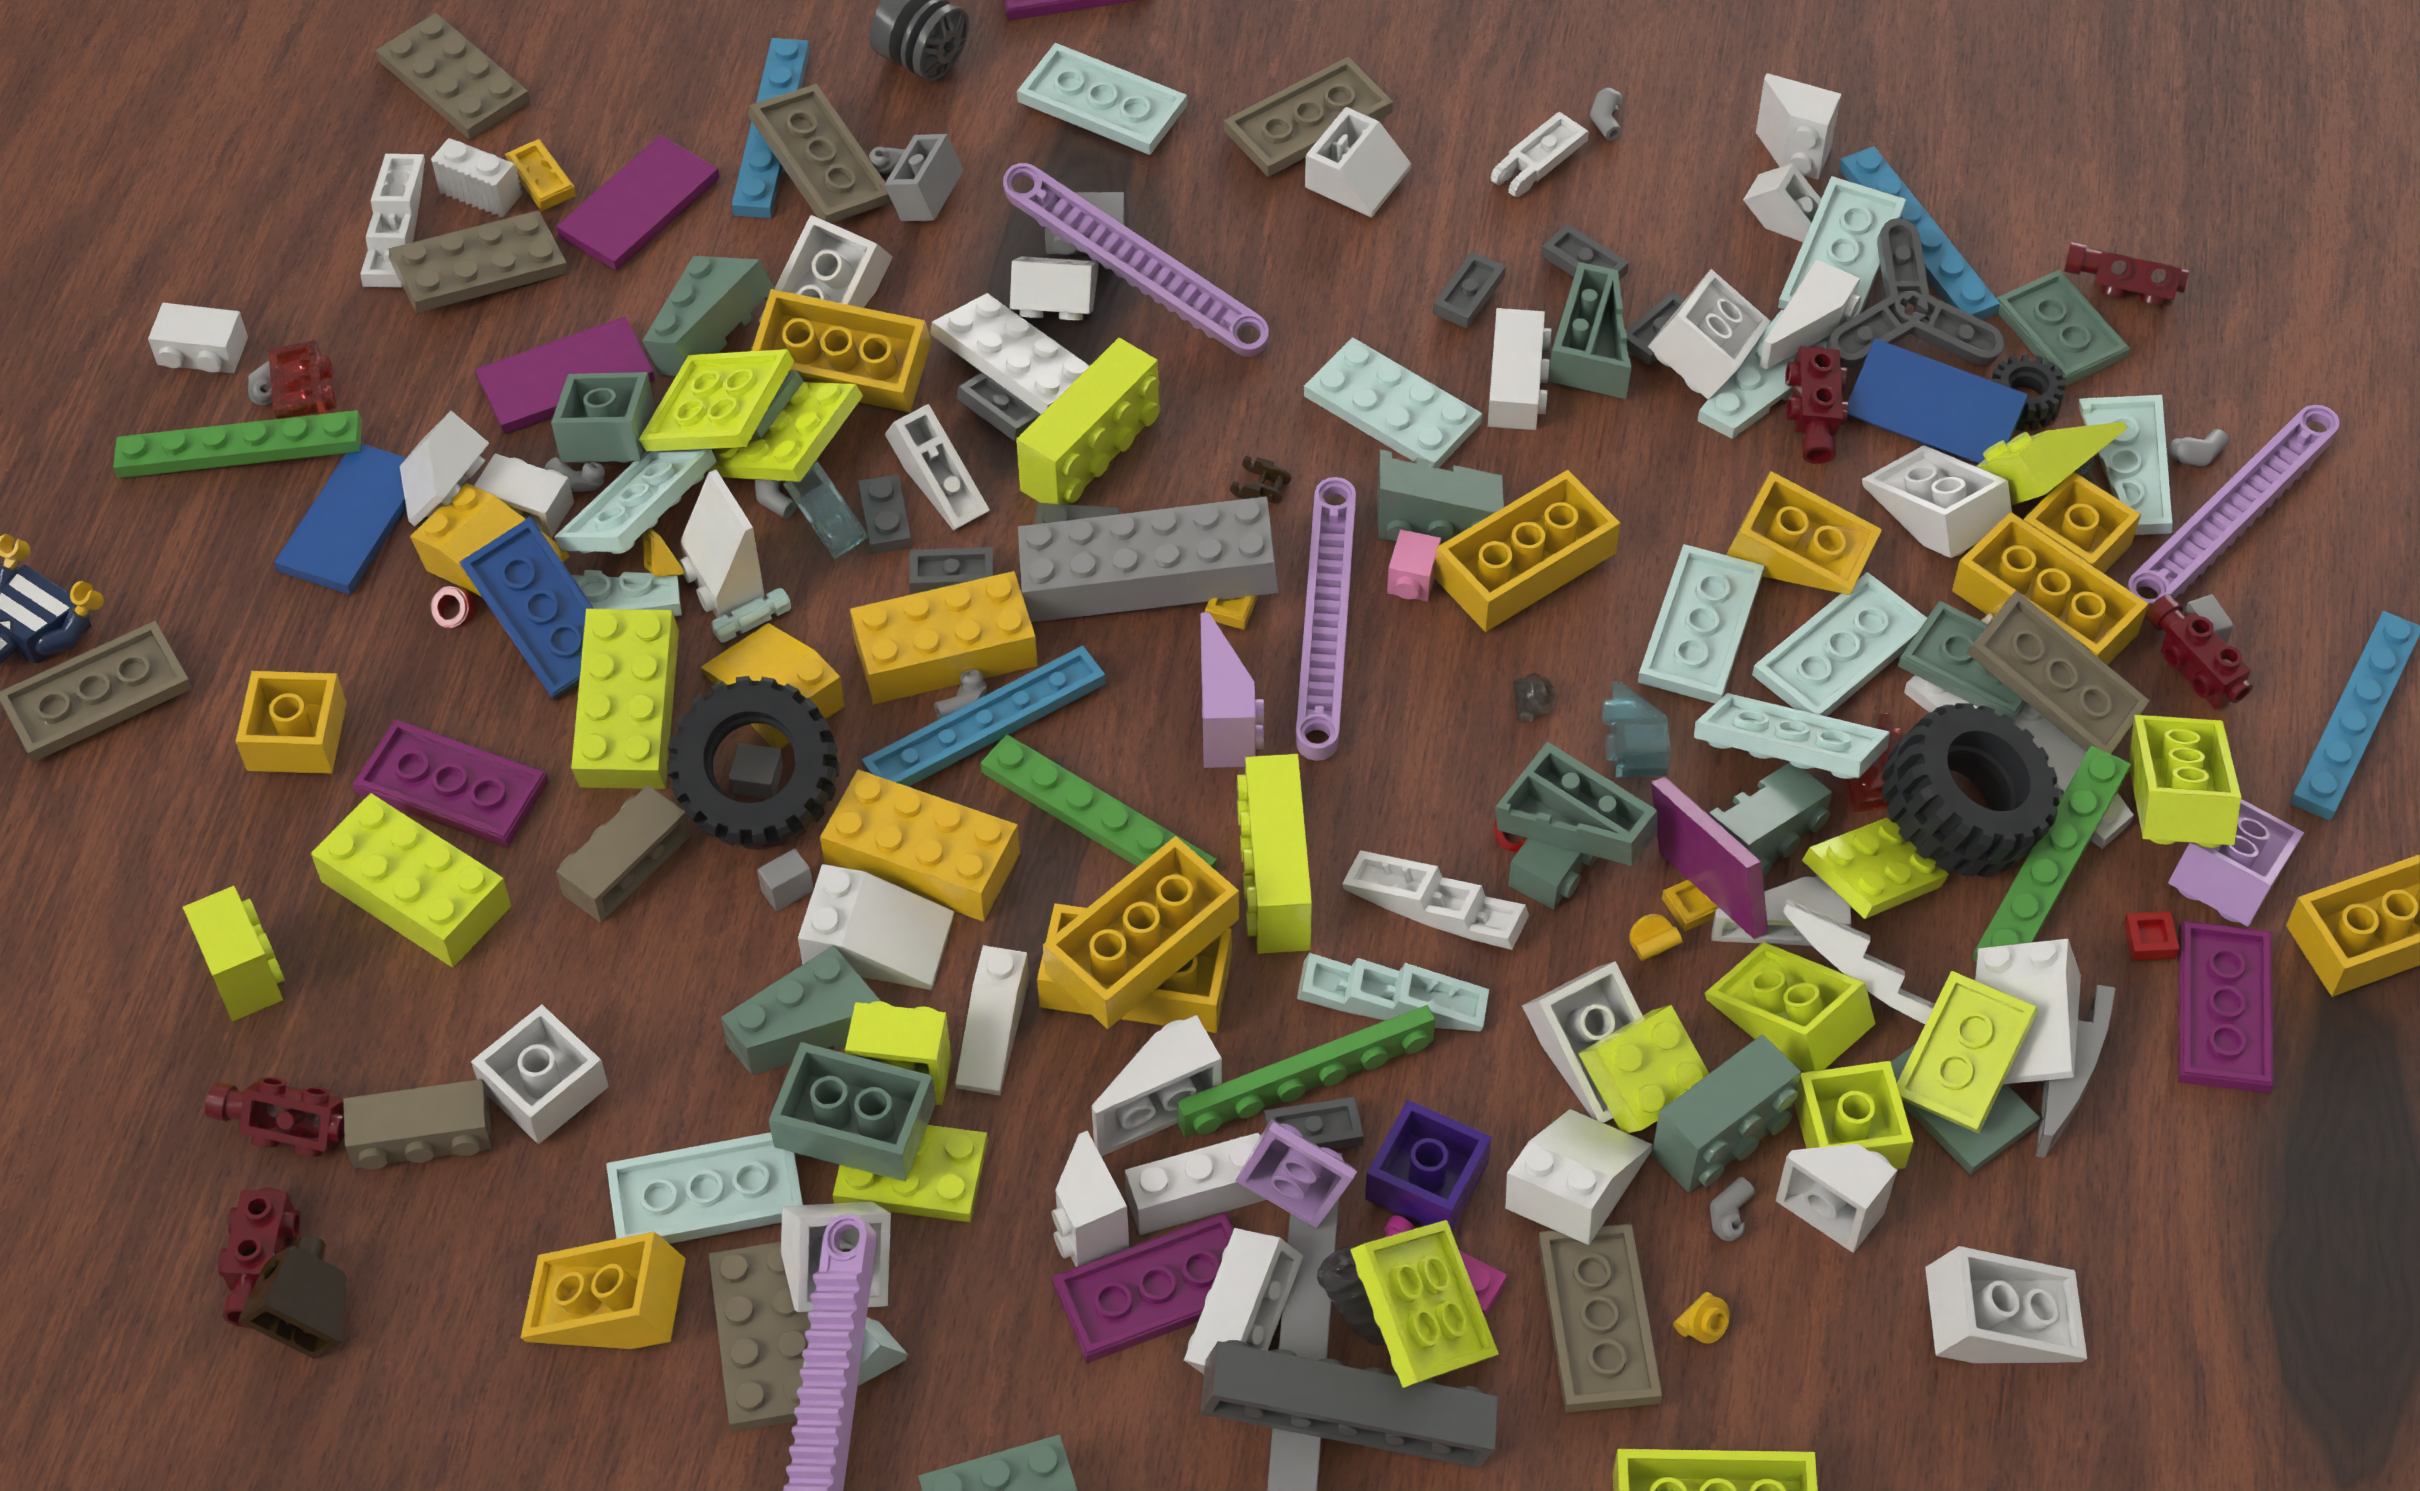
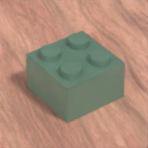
M647 372L568 374L551 422L561 462L590 463L592 461H617L626 463L641 461L644 448L639 438L656 411Z

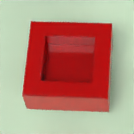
M2171 911L2126 914L2123 924L2132 961L2175 959L2180 948Z

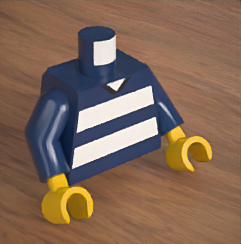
M8 534L0 536V556L5 558L4 563H0V665L14 652H17L32 663H40L50 655L73 649L77 645L82 633L92 626L89 620V610L95 611L101 608L104 598L101 593L93 590L92 584L84 581L76 582L70 593H68L29 566L24 564L20 568L17 567L18 561H23L29 556L30 547L26 541L20 539L15 543L14 536Z

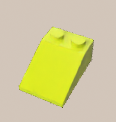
M2122 421L2047 430L2033 436H2029L2027 432H2024L2007 444L2002 440L1989 447L1982 453L1985 459L1976 467L2008 480L2012 506L2046 495L2123 433L2127 426Z
M1765 942L1761 943L1705 992L1706 1000L1754 1039L1763 1034L1798 1069L1804 1072L1825 1070L1875 1025L1865 982Z

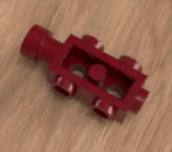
M2071 241L2064 272L2080 275V272L2095 274L2094 283L2102 285L2100 291L2102 293L2124 297L2126 290L2141 293L2140 301L2157 305H2164L2165 298L2174 300L2176 292L2184 293L2189 275L2188 269L2089 249L2087 244ZM2122 260L2126 263V269L2123 273L2115 274L2112 272L2111 267L2115 261ZM2156 269H2163L2166 272V276L2161 282H2154L2151 279V275Z
M1800 346L1794 361L1787 363L1785 371L1786 386H1793V396H1789L1787 401L1786 417L1787 420H1794L1795 432L1806 433V437L1802 440V456L1805 461L1812 464L1827 463L1835 458V439L1833 436H1835L1840 425H1845L1848 416V402L1842 400V391L1846 383V367L1840 365V350L1825 349L1821 346Z
M2166 594L2157 599L2146 611L2145 618L2157 630H2164L2166 632L2160 652L2164 655L2167 663L2171 667L2176 668L2191 683L2196 694L2205 698L2215 710L2230 701L2238 703L2251 692L2253 686L2248 682L2251 669L2242 661L2241 652L2237 648L2227 645L2213 631V623L2206 617L2199 616L2196 612L2185 616L2182 613L2183 606L2171 594ZM2227 659L2230 660L2232 663H2227L2223 660Z
M264 1077L245 1088L244 1092L238 1091L234 1085L215 1082L211 1086L206 1098L205 1114L208 1118L225 1122L231 1118L241 1120L239 1133L251 1135V1143L256 1146L276 1147L279 1145V1142L295 1145L294 1152L300 1156L318 1157L323 1152H327L340 1143L345 1137L343 1098L331 1096L330 1091L325 1088L305 1087L299 1089L287 1086V1082L283 1079ZM274 1105L282 1106L283 1111H277ZM317 1114L321 1115V1120L318 1119Z
M270 1187L260 1188L259 1190H241L237 1207H233L230 1210L228 1218L230 1238L227 1248H223L220 1251L218 1273L220 1277H224L229 1290L233 1291L232 1294L227 1296L223 1311L224 1320L232 1325L248 1327L238 1322L239 1317L264 1264L286 1249L289 1238H297L301 1225L300 1212L294 1209L287 1192ZM249 1249H252L253 1254L247 1256Z

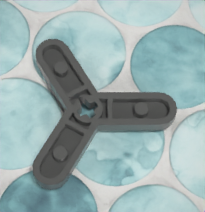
M1896 218L1886 222L1877 237L1886 299L1838 326L1831 333L1826 349L1840 350V365L1851 368L1866 360L1875 338L1893 345L1912 334L1973 364L1981 366L1993 363L2004 347L2003 335L1999 329L1930 296L1918 229L1906 219ZM1908 303L1915 306L1914 313L1911 316L1904 313Z

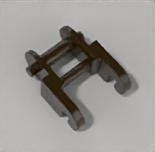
M1245 456L1242 462L1243 467L1249 472L1261 475L1258 483L1249 484L1245 482L1242 490L1239 489L1238 482H1232L1230 486L1231 493L1242 499L1267 496L1268 502L1280 503L1283 498L1280 489L1283 484L1290 483L1291 475L1286 470L1274 467L1273 461L1257 457L1254 464H1252L1251 457ZM1269 480L1274 483L1272 487L1264 485L1265 481Z

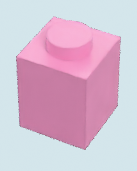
M1400 529L1388 568L1387 593L1398 595L1404 599H1417L1428 602L1435 579L1436 547L1441 545L1440 537Z

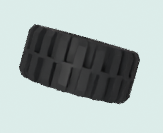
M749 676L736 677V683L725 685L722 681L711 686L713 689L712 693L704 698L699 694L690 702L693 708L687 715L681 713L675 723L678 727L676 736H670L668 750L671 752V760L667 762L668 775L672 779V790L676 799L680 802L684 811L703 831L731 846L739 844L743 845L746 849H759L760 845L769 844L771 847L783 845L784 839L793 835L797 839L807 832L805 827L813 820L818 822L825 814L823 808L827 801H832L836 792L834 784L836 777H839L840 763L837 759L838 748L826 719L810 698H805L797 688L788 683L785 686L778 684L773 678L762 676L760 681H753ZM749 724H767L781 731L790 741L795 755L793 775L788 784L770 799L756 803H745L735 800L719 787L713 771L715 752L723 739L732 731Z
M1956 703L1955 705L1937 707L1933 712H1928L1893 748L1883 768L1882 779L1885 782L1882 785L1884 802H1889L1890 804L1887 807V813L1891 822H1897L1900 827L1898 834L1905 842L1910 841L1917 848L1915 852L1923 859L1931 858L1936 861V867L1945 871H1950L1952 868L1956 869L1958 875L1973 877L1975 874H1978V876L1987 877L1996 875L1998 872H2005L2013 867L2049 832V828L2054 825L2058 815L2059 788L2054 787L2057 783V775L2054 767H2049L2047 764L2049 760L2048 754L2043 747H2037L2033 742L2034 736L2026 728L2022 731L2015 725L2016 720L2006 714L2002 716L1995 714V709L1978 706L1976 709L1974 704ZM1949 770L1958 772L1975 783L1987 798L1991 810L1969 799L1956 785Z

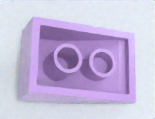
M1201 613L1204 768L1245 767V757L1255 756V750L1264 749V700L1255 699L1254 680L1210 613Z
M2241 799L2235 845L2207 848L2190 842L2168 884L2178 888L2179 892L2185 897L2192 900H2200L2218 910L2225 919L2232 922H2240L2248 927L2304 832Z
M1271 1119L1235 1181L1317 1229L1353 1180L1357 1171L1345 1163L1337 1152L1325 1147L1320 1148L1304 1139L1300 1131L1293 1126L1283 1123L1279 1124Z

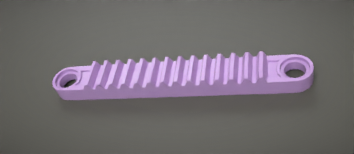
M1018 163L1012 165L1006 171L1003 177L1006 198L1013 205L1036 219L1039 225L1048 227L1054 235H1060L1066 243H1072L1078 251L1087 253L1090 259L1099 261L1105 269H1111L1117 277H1123L1129 285L1138 287L1144 295H1150L1156 303L1164 304L1168 311L1176 312L1183 321L1188 320L1195 329L1203 330L1207 337L1215 338L1237 354L1244 357H1253L1265 350L1268 344L1269 328L1266 321L1259 314L1037 167L1028 163ZM1022 176L1029 177L1034 181V187L1030 192L1018 193L1012 188L1014 180ZM1245 326H1253L1259 330L1260 337L1256 342L1246 344L1238 338L1239 330Z
M2310 405L2302 409L2131 576L2126 589L2149 603L2147 610L2157 599L2166 594H2171L2174 598L2179 594L2182 595L2188 585H2192L2199 574L2202 576L2208 565L2212 566L2218 555L2222 556L2228 546L2231 547L2238 536L2241 537L2246 528L2251 527L2256 518H2260L2266 508H2270L2276 498L2280 499L2285 489L2289 490L2295 480L2298 481L2305 470L2308 471L2313 462L2332 444L2339 428L2337 414L2330 408L2322 405ZM2312 421L2319 422L2326 427L2327 431H2312L2307 427L2306 423ZM2139 587H2150L2157 592L2158 597L2145 599L2137 593L2136 589Z
M1338 477L1327 478L1317 485L1313 507L1296 723V746L1302 756L1315 761L1331 757L1337 751L1339 745L1356 492L1354 486L1349 481ZM1339 494L1346 501L1341 505L1334 506L1326 503L1324 499L1328 495ZM1313 730H1320L1327 733L1329 739L1326 742L1315 744L1308 741L1305 736Z
M839 1215L829 1223L823 1236L819 1270L813 1274L816 1291L810 1295L814 1305L813 1310L808 1312L811 1328L805 1331L808 1348L804 1349L802 1353L806 1362L805 1367L800 1369L803 1385L797 1389L800 1405L795 1407L794 1410L798 1421L797 1425L792 1427L795 1443L789 1447L792 1463L786 1468L790 1479L789 1483L784 1485L783 1491L844 1490L876 1250V1234L873 1227L856 1215ZM849 1229H858L860 1239L857 1246L849 1252H842L840 1240L843 1234Z

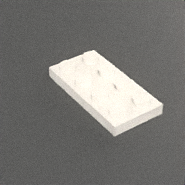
M988 293L932 321L930 335L1040 414L1089 367L1084 361Z

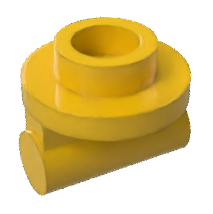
M1649 914L1640 918L1633 925L1629 935L1630 944L1641 961L1659 955L1683 943L1678 929L1673 927L1664 916L1659 914Z
M1705 1292L1673 1322V1326L1684 1337L1689 1335L1702 1343H1714L1723 1336L1728 1327L1730 1319L1728 1305L1723 1299Z

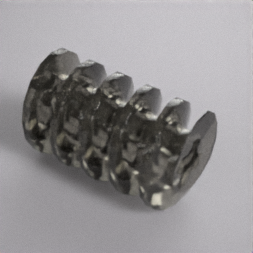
M1357 1246L1344 1247L1331 1253L1318 1269L1317 1280L1319 1285L1325 1289L1327 1296L1334 1302L1337 1310L1342 1313L1345 1321L1351 1325L1355 1334L1367 1338L1368 1342L1375 1346L1386 1344L1380 1327L1374 1319L1371 1303L1363 1282L1357 1274L1356 1264L1350 1251Z

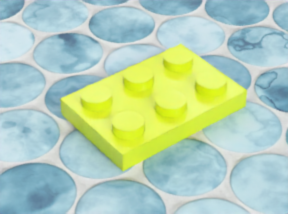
M1887 817L1814 845L1808 849L1802 859L1807 866L1864 919L1942 887L1949 876L1945 870L1935 866L1936 861L1929 857L1923 859L1915 852L1917 848L1910 841L1905 842L1898 834L1900 830L1898 824L1892 823Z
M1951 971L1897 1082L1901 1100L1979 1134L2038 1013L2037 1007Z
M928 1125L906 1182L840 1165L833 1192L834 1203L872 1201L888 1212L971 1223L988 1144L987 1133Z

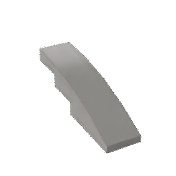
M2097 984L2089 1006L2088 1022L2078 1020L2074 1078L2044 1080L2036 1157L2045 1158L2068 1127L2088 1088L2109 1028L2115 994L2114 987Z

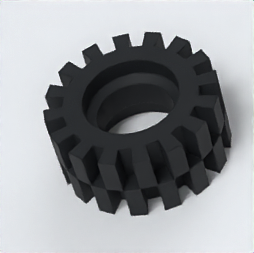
M2022 354L2020 361H2018L2016 355L2010 356L2007 363L2003 360L1998 364V368H1995L1991 381L2012 389L2017 387L2029 388L2040 395L2039 397L2028 398L2017 423L2016 430L2023 431L2025 425H2029L2030 431L2037 430L2039 423L2043 428L2048 426L2050 420L2054 421L2057 418L2064 397L2066 383L2065 380H2062V372L2060 369L2053 372L2055 364L2049 361L2046 365H2043V357L2037 355L2035 361L2029 360V354Z

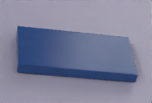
M1875 338L1848 400L1847 417L1978 465L1985 459L1982 454L1985 450L1999 441L2004 440L2007 444L2011 440L2028 400V394Z
M361 444L360 452L346 453L274 563L277 571L351 595L406 509L400 465L406 457L365 444Z
M529 517L459 563L554 701L579 684L586 609H594V607L533 519Z

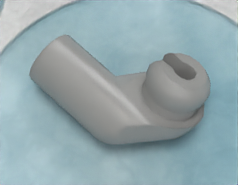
M1609 87L1602 89L1596 94L1590 118L1605 139L1612 141L1618 138L1622 132L1621 126L1612 116V113L1619 109L1616 104H1622L1623 98L1620 92Z
M876 147L871 150L869 159L880 174L890 173L895 168L905 149Z
M275 355L248 376V396L253 403L267 405L274 399V381L290 369L287 362L280 355Z
M2214 429L2204 440L2192 437L2176 438L2169 445V455L2173 460L2184 464L2203 467L2211 463L2229 443V437L2224 431Z
M555 457L549 460L544 468L545 470H556L567 476L572 492L596 491L604 483L603 476L605 470L597 462L585 463L582 471H573L564 462H561L559 458Z
M754 479L756 499L761 505L784 519H788L794 514L797 503L779 492V485L782 481Z
M969 669L961 674L960 681L962 684L956 697L934 703L938 720L985 696L987 684L983 681V674L979 670Z
M1738 1177L1710 1203L1713 1232L1725 1241H1733L1743 1234L1745 1222L1741 1223L1739 1208L1755 1195L1753 1186L1743 1177Z

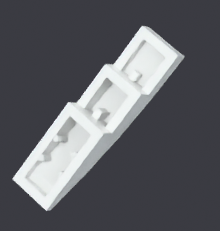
M385 154L371 198L373 215L365 237L368 251L360 273L363 287H402L390 262L389 248L413 242L421 198L425 164L424 154Z
M1361 850L1342 883L1345 890L1427 926L1467 939L1511 950L1529 917L1525 904L1486 897L1482 885L1443 878L1438 866Z
M1789 899L1786 900L1783 913L1817 951L1845 975L1865 982L1867 991L1878 999L1913 1019L1926 1024L1935 1003L1900 988L1905 978V970L1865 953L1870 943V935Z

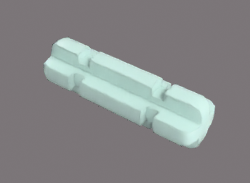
M777 588L767 593L766 599L763 600L762 597H759L731 611L732 616L728 617L725 614L713 620L711 625L714 635L721 643H725L737 637L735 632L740 631L743 634L771 620V614L774 613L775 616H779L789 611L791 603L788 595L782 588Z

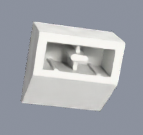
M1345 107L1306 154L1305 188L1372 218L1410 171L1411 162L1379 121Z
M452 411L419 442L400 465L408 521L413 526H416L424 517L427 516L429 518L442 505L448 506L452 502V497L457 495L459 490L462 489L463 483L468 478L470 479L485 462V459L480 454L488 446L489 442Z

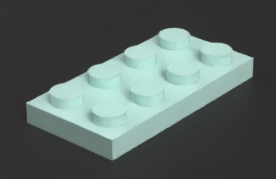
M1054 43L1017 90V100L1022 104L1148 155H1151L1187 107L1186 94L1057 43Z
M1831 176L1779 298L1778 308L1785 310L1814 262L1819 260L1860 278L1856 295L1861 296V302L1854 317L1862 313L1881 267L1877 237L1886 222L1891 219L1901 218L1905 209L1906 199ZM1846 317L1843 323L1849 321L1850 318Z
M1353 337L1304 385V397L1413 462L1416 457L1429 460V466L1439 468L1482 423L1481 412Z
M712 449L645 451L641 461H634L555 536L560 551H580L583 554L601 551L620 554L631 549L635 544L634 541L647 529L655 526L658 518L669 507L676 505L681 500V496L692 485L700 482L704 478V474L717 462Z
M1683 544L1639 671L1638 683L1716 704L1724 695L1765 565Z
M1867 572L1857 580L1850 595L1841 593L1754 665L1752 676L1792 708L1827 717L1906 650L1927 617Z
M1729 693L1725 694L1695 722L1694 738L1708 741L1709 745L1716 748L1726 749L1733 747L1749 751L1750 755L1757 758L1767 759L1774 757L1790 761L1791 765L1798 768H1820L1831 771L1834 776L1843 779L1859 778L1888 748L1890 736L1889 731Z
M771 1132L606 1163L616 1239L655 1231L666 1242L671 1244L782 1223V1206L803 1205L794 1152L775 1148Z

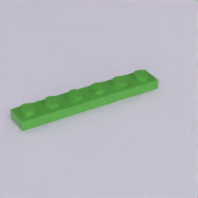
M355 410L120 436L116 439L113 469L118 478L360 452L362 419L359 411Z
M1008 734L1001 739L980 763L981 773L1137 867L1176 836L1213 869H1217L1216 858Z
M2092 745L2090 746L2057 806L2058 815L2054 825L2049 828V832L2031 850L1975 949L1972 960L1977 962L1978 948L2033 943L2127 777L2131 763Z
M1425 1005L1177 1101V1124L1184 1138L1197 1133L1200 1135L1208 1134L1215 1131L1225 1122L1238 1117H1252L1258 1114L1264 1107L1279 1101L1290 1102L1296 1100L1305 1091L1321 1085L1331 1086L1337 1084L1347 1075L1364 1068L1366 1070L1376 1069L1395 1056L1403 1053H1417L1434 1041L1435 1017L1429 1006Z

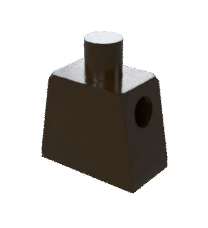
M303 1236L298 1239L296 1247H288L269 1259L264 1264L238 1322L313 1359L341 1343L347 1277L342 1270L323 1261L326 1243L318 1237Z

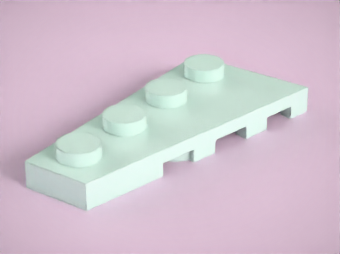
M1781 309L1768 325L1735 373L1699 410L1698 421L1733 439L1769 413L1772 405L1781 399L1785 401L1789 396L1793 395V386H1786L1785 371L1787 363L1789 361L1793 362L1796 354L1767 370L1759 367L1764 341L1784 310ZM1830 335L1811 346H1821L1826 349Z
M2162 395L2079 399V411L2085 426L2122 421L2127 426V429L2101 449L2097 456L2113 496L2141 514L2135 535L2172 533Z

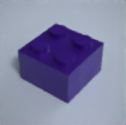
M1407 1099L1367 1171L1365 1199L1423 1226L1447 1220L1451 1231H1453L1489 1164L1492 1137Z

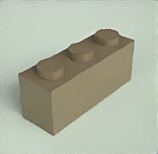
M649 785L637 795L629 797L622 805L621 810L607 824L600 825L584 846L563 860L560 868L556 871L562 895L601 923L691 836L686 812Z
M482 1079L343 1098L345 1148L354 1169H379L386 1164L405 1161L423 1163L431 1160L433 1157L447 1155L471 1156L479 1151L492 1149L490 1101Z

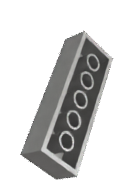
M1267 496L1018 526L1022 595L1031 623L1207 602L1211 598L1224 600L1278 593Z

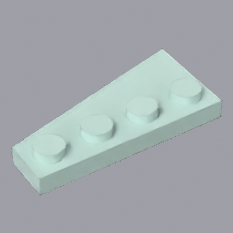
M585 570L583 576L572 575L594 609L672 610L674 616L682 615L678 575L655 577L652 573L623 572L620 577H607L602 574V571Z

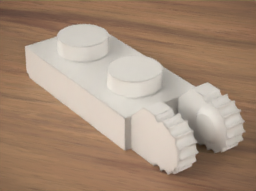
M1561 112L1556 113L1509 151V155L1493 169L1490 177L1491 181L1498 186L1502 183L1504 184L1518 168L1522 172L1513 179L1508 190L1511 195L1519 198L1523 193L1525 194L1530 190L1534 181L1538 182L1586 143L1589 131Z

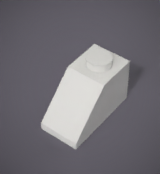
M1791 163L1758 174L1743 201L1766 229L1804 242L1821 198L1797 167Z

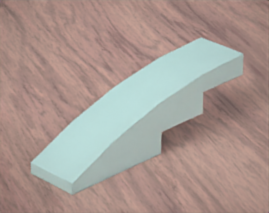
M1309 953L1303 963L1297 999L1381 1020H1389L1428 1005L1435 1017V1028L1480 1032L1484 1026L1489 989L1407 963L1398 971L1357 958L1351 966Z

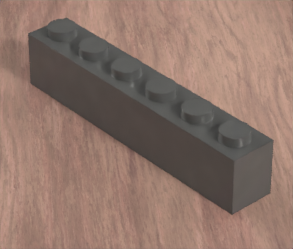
M1228 1340L1225 1342L1217 1341L1205 1360L1200 1414L1481 1468L1495 1451L1498 1396L1484 1394L1480 1389L1472 1386L1454 1388L1439 1385L1432 1379L1403 1388L1398 1376L1390 1375L1388 1371L1381 1368H1367L1363 1370L1344 1366L1342 1362L1335 1359L1312 1360L1297 1357L1294 1352L1289 1350L1276 1349L1266 1351L1251 1348L1249 1344L1243 1341Z

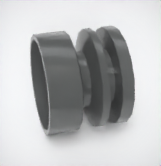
M882 0L876 9L871 23L870 45L878 55L895 64H902L908 71L916 73L926 81H936L954 66L963 51L969 30L968 14L962 8L951 5L947 0Z

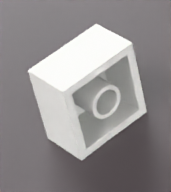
M542 1004L471 1061L477 1080H483L488 1097L538 1144L609 1087L601 1059Z

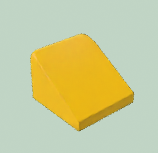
M652 528L643 532L644 567L655 577L684 574L683 568L661 536Z

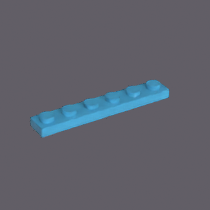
M771 38L756 103L802 88L810 54L808 40ZM752 122L733 196L732 212L733 216L772 218L783 166Z
M1873 146L1841 158L1839 170L1849 182L1906 199L1905 209L1900 219H1906L1918 229L1927 281L1943 302L1981 320L1996 315L2000 305L1998 300L1878 150Z
M2382 611L2290 802L2291 805L2332 821L2420 636V625Z
M1082 645L861 759L863 770L909 787L996 742L1006 734L1009 735L1105 685V673Z

